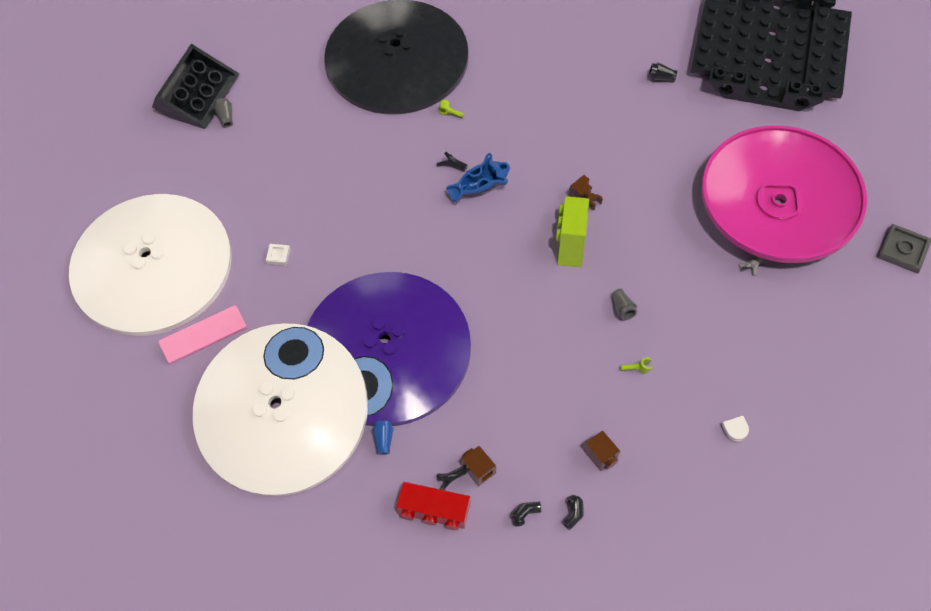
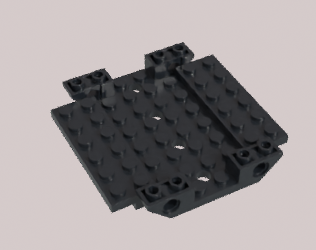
M705 0L691 73L707 75L708 83L723 98L793 111H801L821 104L824 101V96L841 99L852 12L831 8L835 6L836 0ZM769 32H774L777 35H771ZM765 59H770L773 62H767ZM761 86L767 87L768 90H763V89H761L760 87H761Z

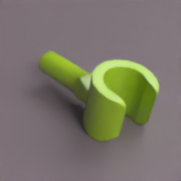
M441 100L439 112L442 115L450 113L461 118L464 117V113L450 108L449 101Z
M645 357L640 363L621 365V370L635 369L643 374H647L652 367H646L645 365L649 364L652 360Z

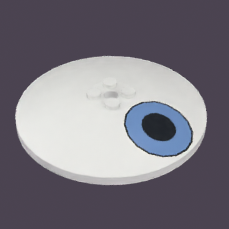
M287 323L273 324L251 330L223 348L209 364L199 382L193 404V428L197 444L211 468L221 478L241 490L263 496H288L304 492L332 477L343 467L355 451L361 440L367 420L368 395L366 384L351 354L341 343L325 332L306 325ZM275 398H280L281 405L276 409L271 408V401Z

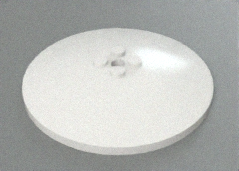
M153 194L133 198L103 213L84 231L73 250L70 260V288L75 301L82 311L97 325L109 331L131 336H148L168 332L198 317L218 297L225 286L231 268L232 254L230 241L225 228L217 216L207 207L192 199L170 194ZM144 252H151L149 256L141 257Z

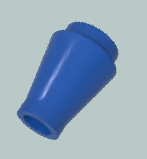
M377 421L372 428L377 454H390L394 427H392V422Z

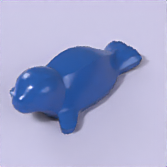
M488 153L484 161L468 170L458 183L447 186V192L451 199L457 202L464 194L480 193L496 184L506 185L508 183L506 177L510 171V165L507 162L493 161L492 154Z

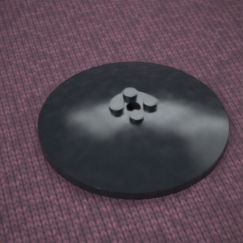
M413 0L381 1L353 12L339 23L330 35L325 48V67L329 81L334 89L351 104L361 109L381 114L412 113L440 102L460 84L468 65V43L459 24L446 12L433 5Z

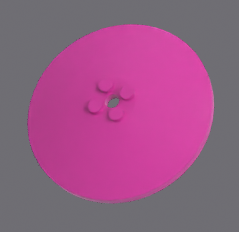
M760 126L731 136L711 155L702 179L703 203L709 218L720 233L742 250L757 257L776 262H811L839 251L857 233L867 208L865 183L858 168L847 154L820 135L790 126ZM775 199H782L784 203H777Z

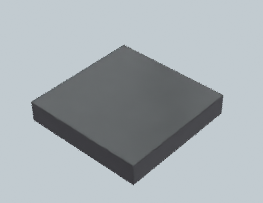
M892 224L878 258L918 274L931 244V238Z

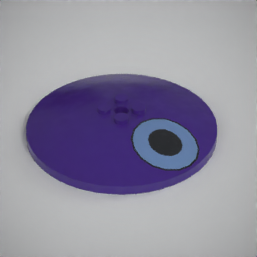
M380 272L353 279L330 293L316 308L307 326L316 328L335 338L356 361L363 375L368 395V412L365 424L367 426L374 427V423L377 421H390L392 426H399L430 415L454 395L461 385L469 366L471 339L464 313L456 301L444 289L416 275L401 272ZM384 335L391 337L387 343H382L379 339Z

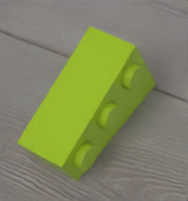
M565 196L564 204H560L558 228L561 229H557L556 241H560L558 265L582 267L589 198Z

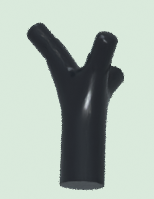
M447 151L444 154L448 160L437 163V166H454L464 172L468 167V164L457 160Z
M461 466L449 473H437V478L444 480L440 489L445 490L452 481L467 474L465 467Z

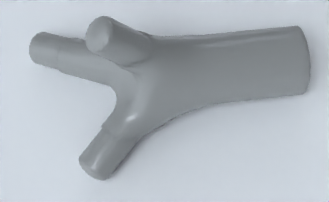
M755 256L750 261L739 266L740 268L752 267L753 275L756 276L758 265L764 259Z

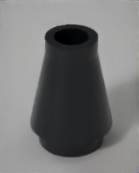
M659 62L652 63L649 70V78H652V80L675 81L677 77V70H673Z

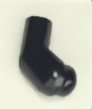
M571 495L567 499L571 513L562 521V524L568 530H571L584 516L583 500L576 495Z
M540 501L519 504L511 515L513 524L515 526H523L525 524L524 518L528 514L541 513Z

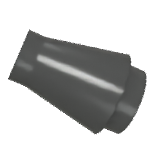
M226 98L216 100L213 108L222 126L225 128L231 127L233 125L232 103Z
M617 289L612 293L618 316L623 320L633 318L637 314V305L624 293L623 289Z

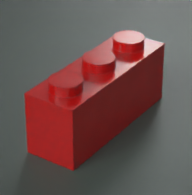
M403 481L396 509L398 515H401L400 517L403 519L414 520V518H417L429 525L439 523L444 524L448 529L459 530V528L465 529L471 499L468 495Z

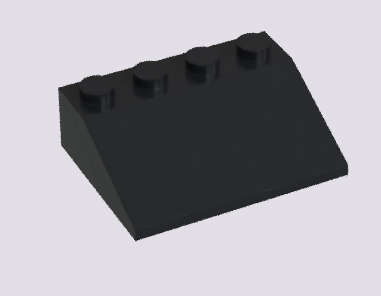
M191 43L156 95L152 108L169 118L205 129L216 113L213 108L215 101L226 97L240 73Z

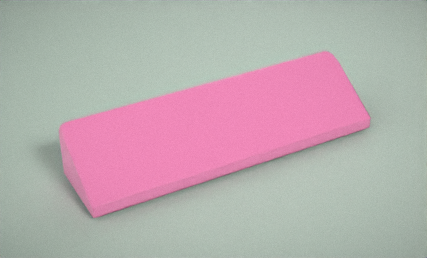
M234 305L159 340V344L168 363L171 364L246 329L247 326L237 306Z

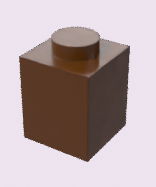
M603 430L585 443L584 452L600 471L606 467L608 469L612 468L619 461L620 450Z
M480 446L475 449L471 448L463 454L461 459L462 466L465 467L466 472L478 487L496 474V465Z

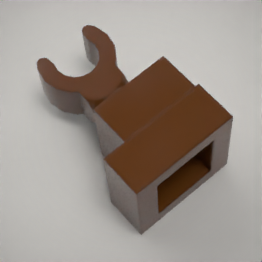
M583 175L570 185L569 196L589 198V207L595 210L596 204L593 201L602 204L603 198L598 194L591 193L590 179Z

